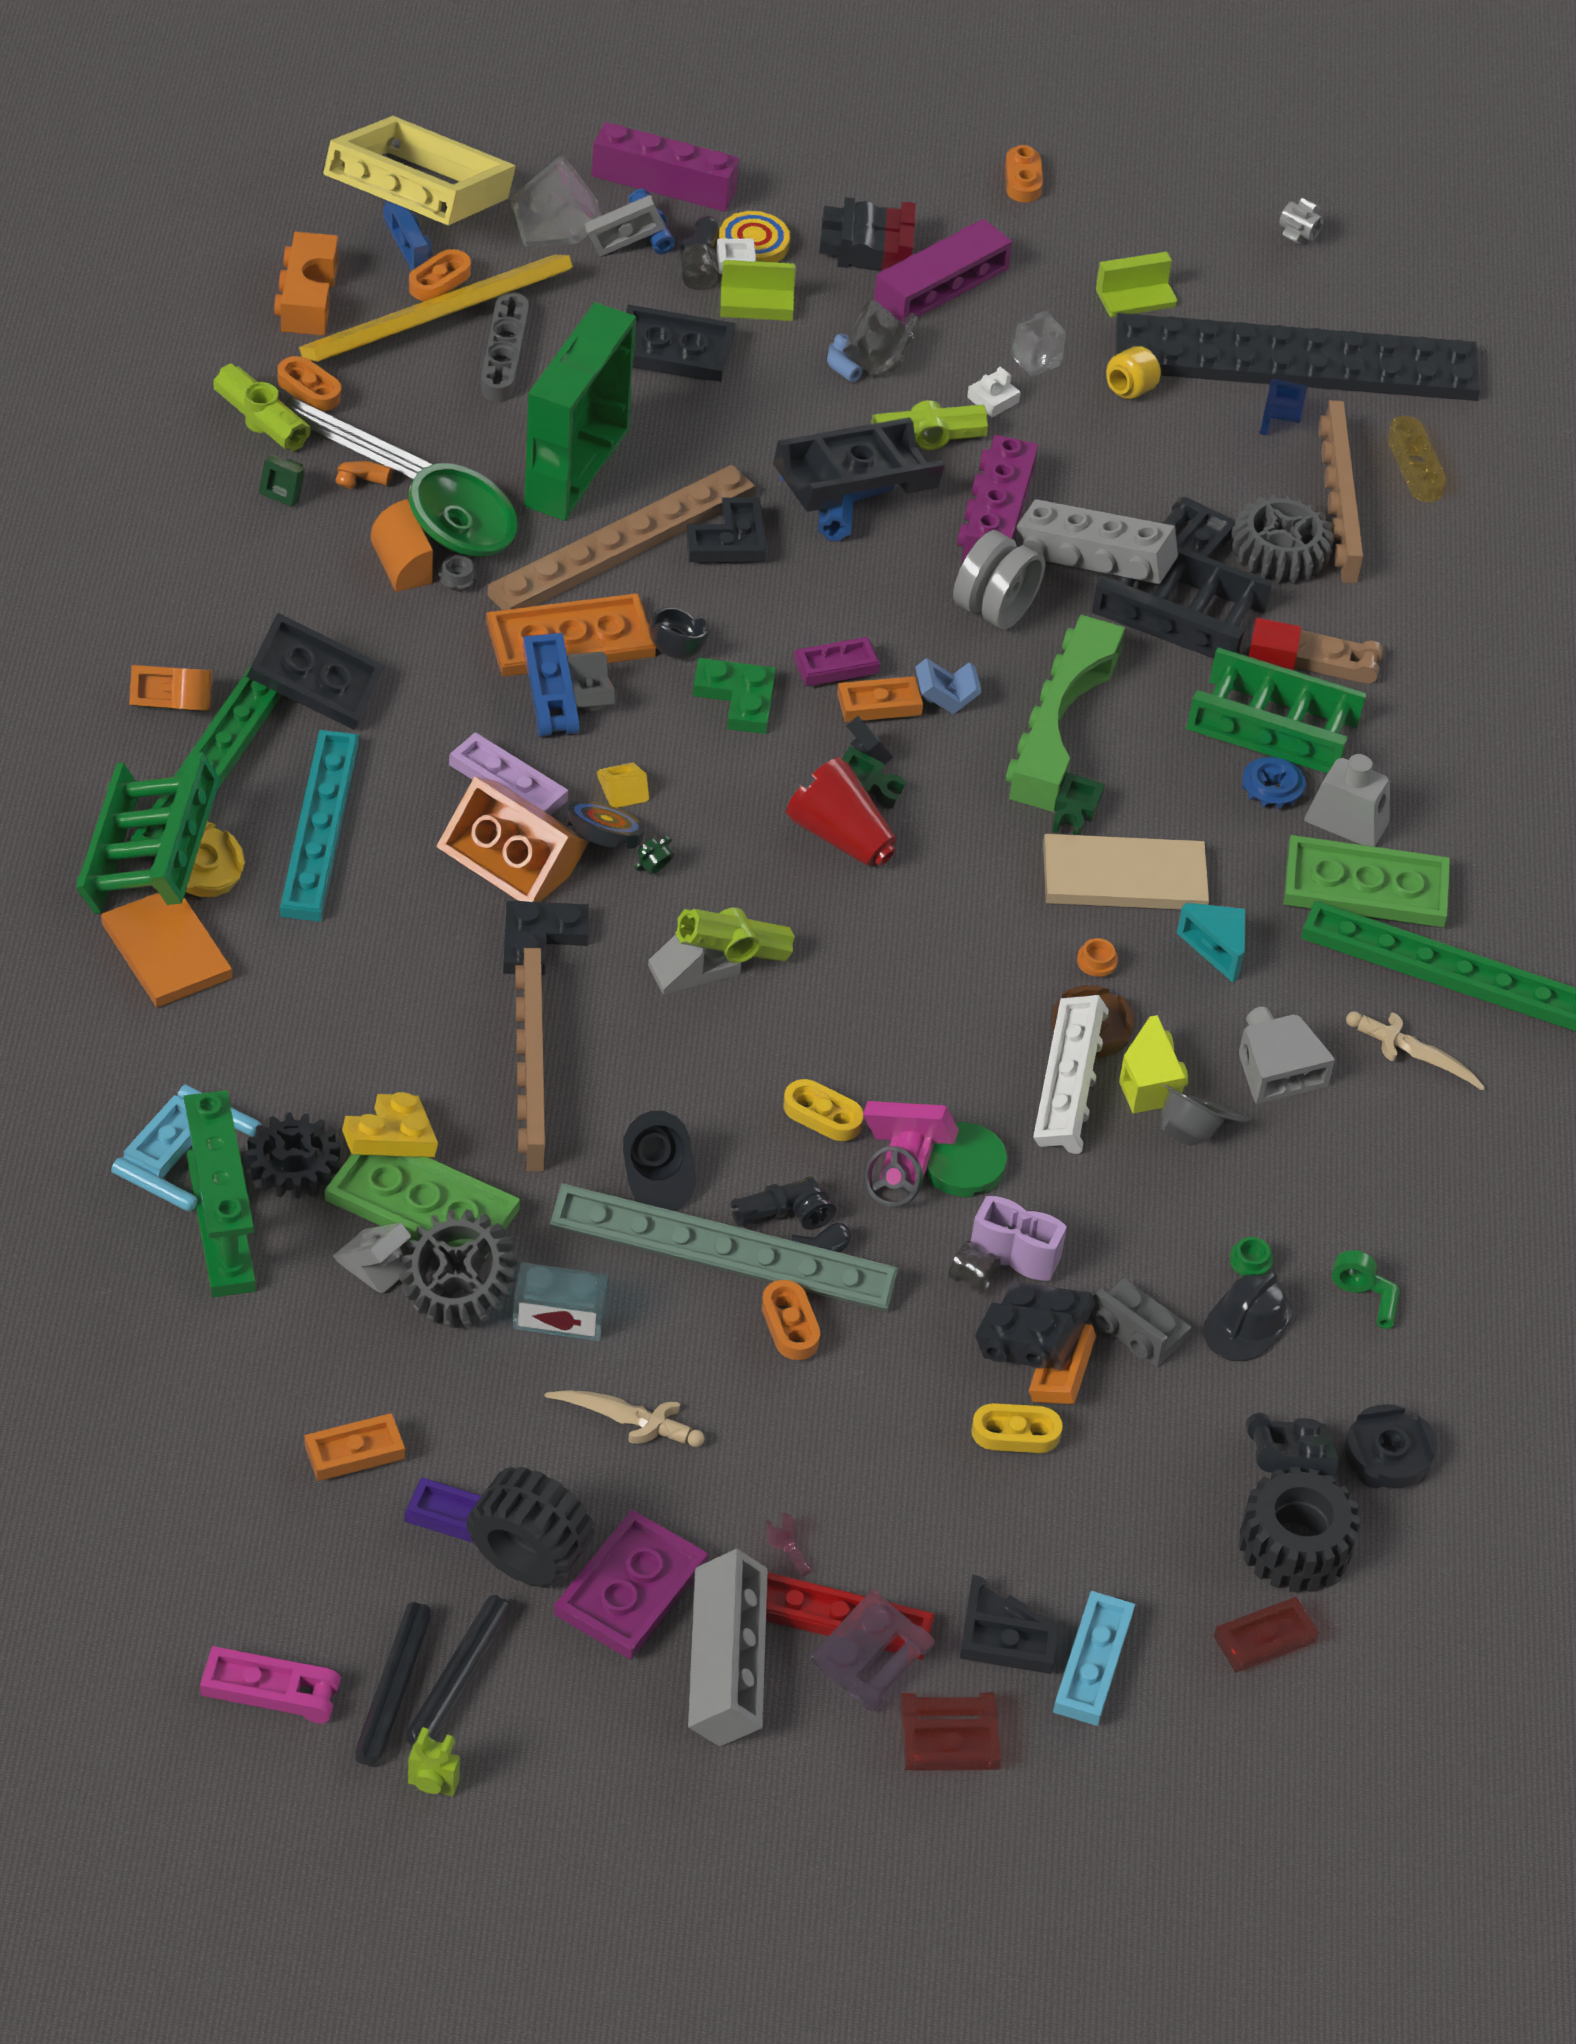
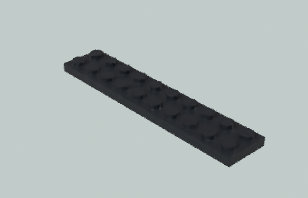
M1117 313L1115 355L1134 346L1144 347L1150 350L1157 358L1161 376L1478 401L1480 394L1477 344L1474 341L1288 327L1283 325H1263L1246 322H1226L1210 319L1201 320L1173 316L1164 317L1140 315L1137 313Z

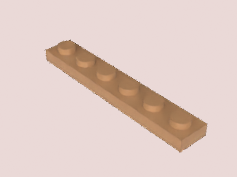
M1329 400L1326 415H1321L1319 418L1318 434L1319 438L1325 439L1322 444L1321 459L1322 463L1328 464L1325 469L1324 484L1326 489H1331L1328 496V514L1334 515L1331 522L1334 534L1333 539L1337 541L1334 550V566L1340 567L1342 583H1357L1363 551L1344 401Z
M524 948L523 965H515V990H523V997H516V1022H524V1029H516V1054L524 1055L525 1061L517 1062V1087H525V1095H517V1120H526V1128H518V1154H526V1171H544L545 1125L541 948Z

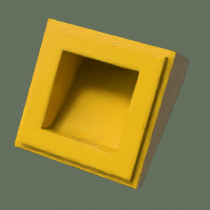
M635 763L612 766L597 771L599 782L612 807L619 808L649 800L647 775Z

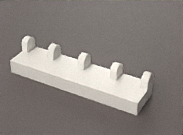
M1099 995L1062 998L1060 1000L1033 1136L1039 1147L1063 1145L1070 1153L1079 1154L1082 1152L1083 1141L1080 1138L1082 1123L1088 1120L1090 1112L1086 1106L1089 1087L1094 1086L1096 1081L1093 1065L1096 1052L1101 1051L1103 1044L1099 1034L1101 1024L1107 1020L1109 1013L1108 1008Z

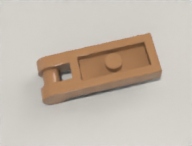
M1301 630L1294 667L1369 684L1377 679L1379 672L1378 663L1382 660L1384 650L1382 645L1376 641H1365L1361 644Z

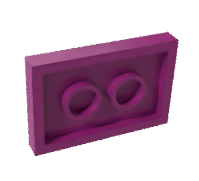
M631 1509L554 1604V1615L631 1660L695 1580V1568L708 1562V1553Z

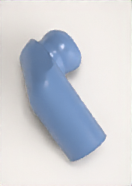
M838 334L835 336L834 343L829 345L827 363L831 369L851 383H855L861 377L863 369L851 360L852 352L850 349L854 345L853 339L845 334Z

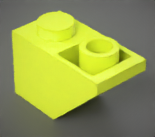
M1158 1015L1148 1018L1123 1058L1119 1083L1133 1114L1163 1108L1168 1089L1162 1086V1084L1180 1093H1183V1088L1188 1085L1186 1066L1183 1062H1178L1174 1053L1172 1035L1168 1030L1164 1031Z

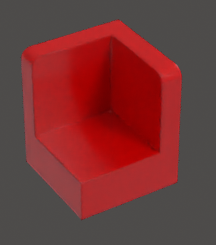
M1256 618L1248 657L1294 670L1301 626Z

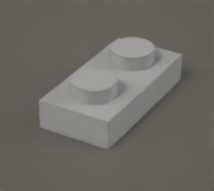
M651 195L584 223L599 257L665 229Z

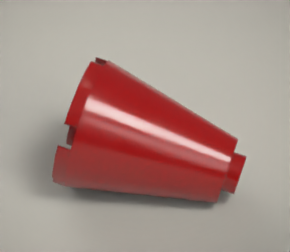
M840 757L829 760L812 774L816 780L807 789L801 785L788 803L785 811L786 814L791 818L792 822L868 867L875 864L878 866L884 865L896 852L894 847L896 842L895 835L850 765Z

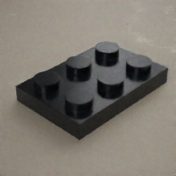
M628 304L626 313L636 316L632 367L722 382L735 336L736 323Z
M277 612L246 677L355 730L385 665Z

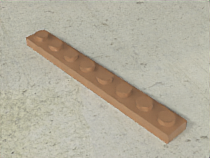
M731 464L488 584V597L502 610L536 606L685 532L687 524H701L721 514L722 498L754 497L755 485Z

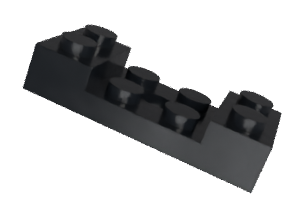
M910 417L778 440L773 461L774 467L806 512L840 506L843 494L899 484L906 494L939 488L945 466L942 460L926 462L918 451L915 443L914 424Z

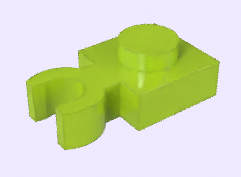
M424 1727L421 1729L408 1758V1784L415 1785L421 1791L429 1794L442 1793L454 1796L460 1781V1756L451 1754L455 1744L453 1736L447 1735L444 1742L441 1743L429 1737V1729Z

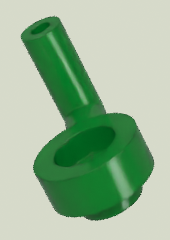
M1359 1250L1344 1251L1338 1254L1334 1260L1332 1270L1333 1282L1339 1288L1348 1292L1361 1293L1370 1289L1381 1295L1376 1324L1382 1329L1392 1328L1400 1295L1399 1286L1376 1274L1377 1264L1368 1254Z

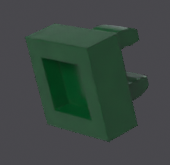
M274 455L264 460L259 494L290 507L299 503L305 472L303 464L291 459L284 460Z

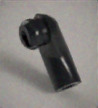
M704 216L698 219L695 223V227H697L696 235L679 242L680 253L685 259L709 251L716 246L719 225L713 217Z
M834 1223L815 1238L792 1234L791 1241L841 1253L849 1246L851 1233L845 1224Z

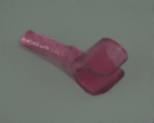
M782 1513V1529L773 1527L770 1520H767L768 1544L773 1548L783 1549L789 1555L801 1576L809 1574L811 1569L794 1541V1520L792 1516L788 1513Z

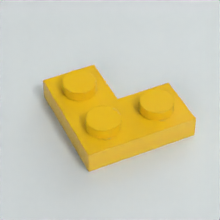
M404 1092L377 1094L374 1107L377 1115L345 1116L342 1131L351 1154L435 1157L438 1141L421 1100L417 1095Z

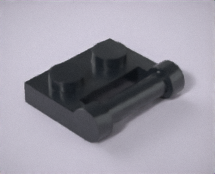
M1180 497L1173 504L1172 512L1162 522V524L1175 526L1176 530L1183 522L1192 520L1177 536V546L1213 559L1231 538L1232 528L1236 523L1235 520L1187 497Z
M1261 1412L1254 1413L1247 1419L1246 1430L1249 1437L1256 1443L1255 1457L1261 1470L1272 1473L1281 1469L1284 1473H1289L1290 1467H1300L1301 1472L1308 1473L1309 1468L1318 1470V1475L1337 1476L1338 1457L1326 1424H1321L1319 1421L1311 1418H1298L1294 1422L1272 1421L1268 1415ZM1275 1443H1282L1284 1451Z

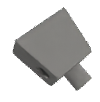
M1355 754L1349 760L1338 758L1322 782L1304 821L1360 845L1375 847L1389 825L1390 780L1387 776L1371 770L1372 761L1366 755Z
M1258 1007L1247 1015L1246 1021L1249 1026L1243 1031L1239 1056L1256 1105L1328 1087L1335 1059L1300 1016L1293 1014L1274 1019L1267 1007Z

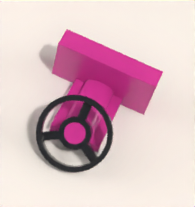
M867 1101L863 1116L875 1139L891 1140L889 1147L879 1149L868 1160L864 1173L866 1188L869 1194L882 1205L896 1207L908 1204L921 1190L923 1177L934 1143L954 1144L958 1128L946 1105ZM887 1152L879 1176L880 1180L873 1184V1166L876 1160ZM887 1186L890 1189L905 1188L911 1193L899 1202H891L881 1197L876 1190Z

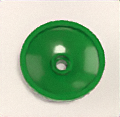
M439 463L429 465L420 470L410 484L408 499L416 520L433 540L445 548L468 556H492L505 550L513 540L517 531L515 511L506 495L492 481L480 473L456 464Z

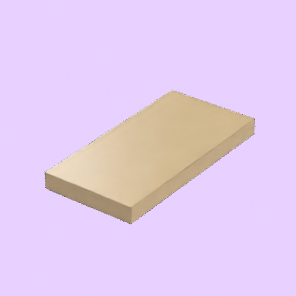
M1044 834L1043 853L1046 903L1181 909L1187 903L1209 904L1204 841Z

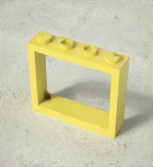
M391 116L330 140L324 175L443 224L450 225L508 199L516 165ZM393 138L401 141L399 149L391 146ZM387 153L393 154L459 182L454 185L382 155ZM442 202L446 203V213L441 211Z

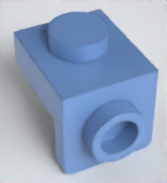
M927 658L915 667L919 681L918 688L922 697L929 703H936L953 715L981 693L977 670L971 663L965 664L954 674H951Z

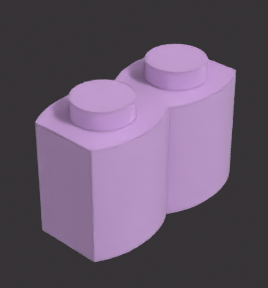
M986 1196L974 1219L970 1251L989 1263L1010 1265L1015 1271L1028 1278L1049 1281L1061 1260L1067 1226L1051 1215L1042 1212L1025 1211L1019 1204L1009 1199L998 1196Z

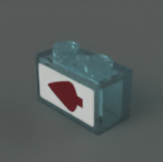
M521 1262L514 1294L513 1329L600 1341L607 1307L609 1274Z

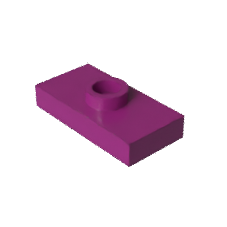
M869 637L794 650L793 660L805 687L878 674L880 672V661Z

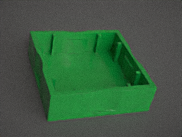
M594 302L529 391L524 507L566 521L588 490L599 470L609 460L630 430L631 373L634 359L636 316Z

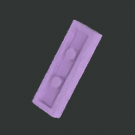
M476 732L449 754V765L472 780L474 776L495 780L550 816L568 801V789Z

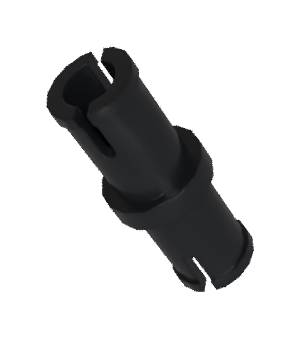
M812 1176L783 1186L775 1183L768 1185L763 1192L733 1199L731 1201V1208H739V1210L732 1211L733 1218L739 1226H744L747 1223L770 1216L775 1219L785 1217L787 1211L792 1210L794 1201L802 1193L813 1188H819Z

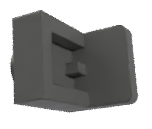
M604 652L568 655L567 660L576 707H581V709L587 711H596L603 709L604 705L615 704V690L608 678L606 654Z

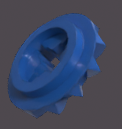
M1263 757L1250 762L1245 767L1242 775V789L1248 791L1249 800L1259 799L1262 807L1270 803L1280 810L1284 803L1294 806L1298 797H1303L1305 778L1301 770L1293 763L1277 757ZM1266 781L1270 784L1280 783V787L1278 788L1275 785L1268 787L1266 786Z

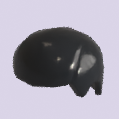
M677 607L661 608L653 614L649 623V636L653 644L662 654L674 659H687L698 654L705 645L710 630H705V619L699 618L695 620L688 612Z

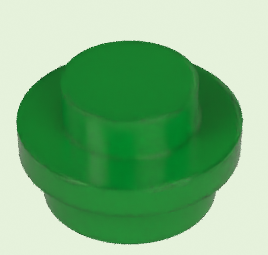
M1245 1237L1233 1246L1229 1261L1232 1268L1242 1276L1251 1274L1266 1275L1272 1268L1273 1254L1269 1245L1264 1240L1257 1237Z

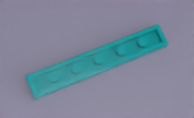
M319 730L281 900L280 917L318 922L322 920L359 746V734Z

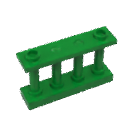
M1217 648L1209 683L1216 686L1212 694L1199 690L1196 691L1192 699L1186 730L1328 774L1335 761L1343 757L1348 736L1339 734L1342 726L1345 724L1358 728L1367 693ZM1231 689L1253 696L1250 705L1228 700L1227 697ZM1268 701L1290 707L1291 709L1287 717L1264 711ZM1309 713L1328 719L1325 728L1322 729L1303 723L1302 720L1305 714Z
M203 752L188 754L183 772L180 776L136 781L124 762L116 763L111 781L107 786V794L81 873L77 878L76 888L78 893L84 898L94 914L102 913L108 891L153 886L167 905L182 904L220 782L218 774ZM176 793L174 802L170 807L134 811L140 797ZM166 824L164 833L160 838L124 842L129 828ZM157 855L154 865L149 870L115 873L119 859Z
M228 1090L184 1095L185 1110L193 1148L192 1150H186L187 1165L192 1192L197 1198L195 1209L211 1297L256 1292L254 1271L247 1240V1234L254 1233V1226Z

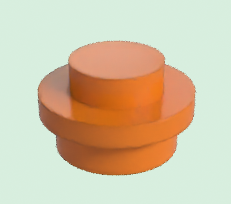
M1093 938L1085 942L1079 949L1077 964L1084 973L1095 977H1103L1115 971L1118 964V955L1114 946L1109 941Z

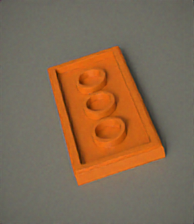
M639 593L486 613V623L502 677L528 674L523 650V636L563 633L567 656L570 654L604 652L607 656V663L655 657L656 646L649 636V625Z

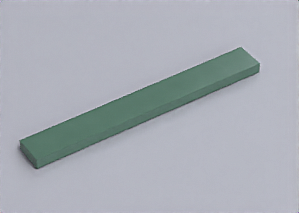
M561 1183L550 1221L551 1228L770 1283L777 1280H790L799 1284L805 1292L888 1312L898 1274V1267L564 1183Z

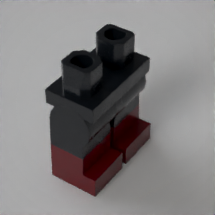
M845 197L843 208L824 206L819 254L838 256L837 267L848 268V265L851 264L858 268L883 271L911 256L913 252L916 203L902 201L901 209L877 207L867 201L855 203V198Z

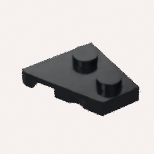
M972 1575L959 1659L1052 1674L1059 1625L1042 1614L1031 1612L1024 1603L1011 1595L1004 1599L985 1587L986 1580L984 1578Z

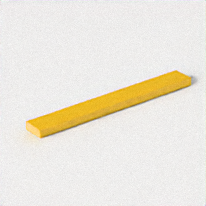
M551 255L299 347L301 356L310 361L319 362L561 274L573 268L570 256Z

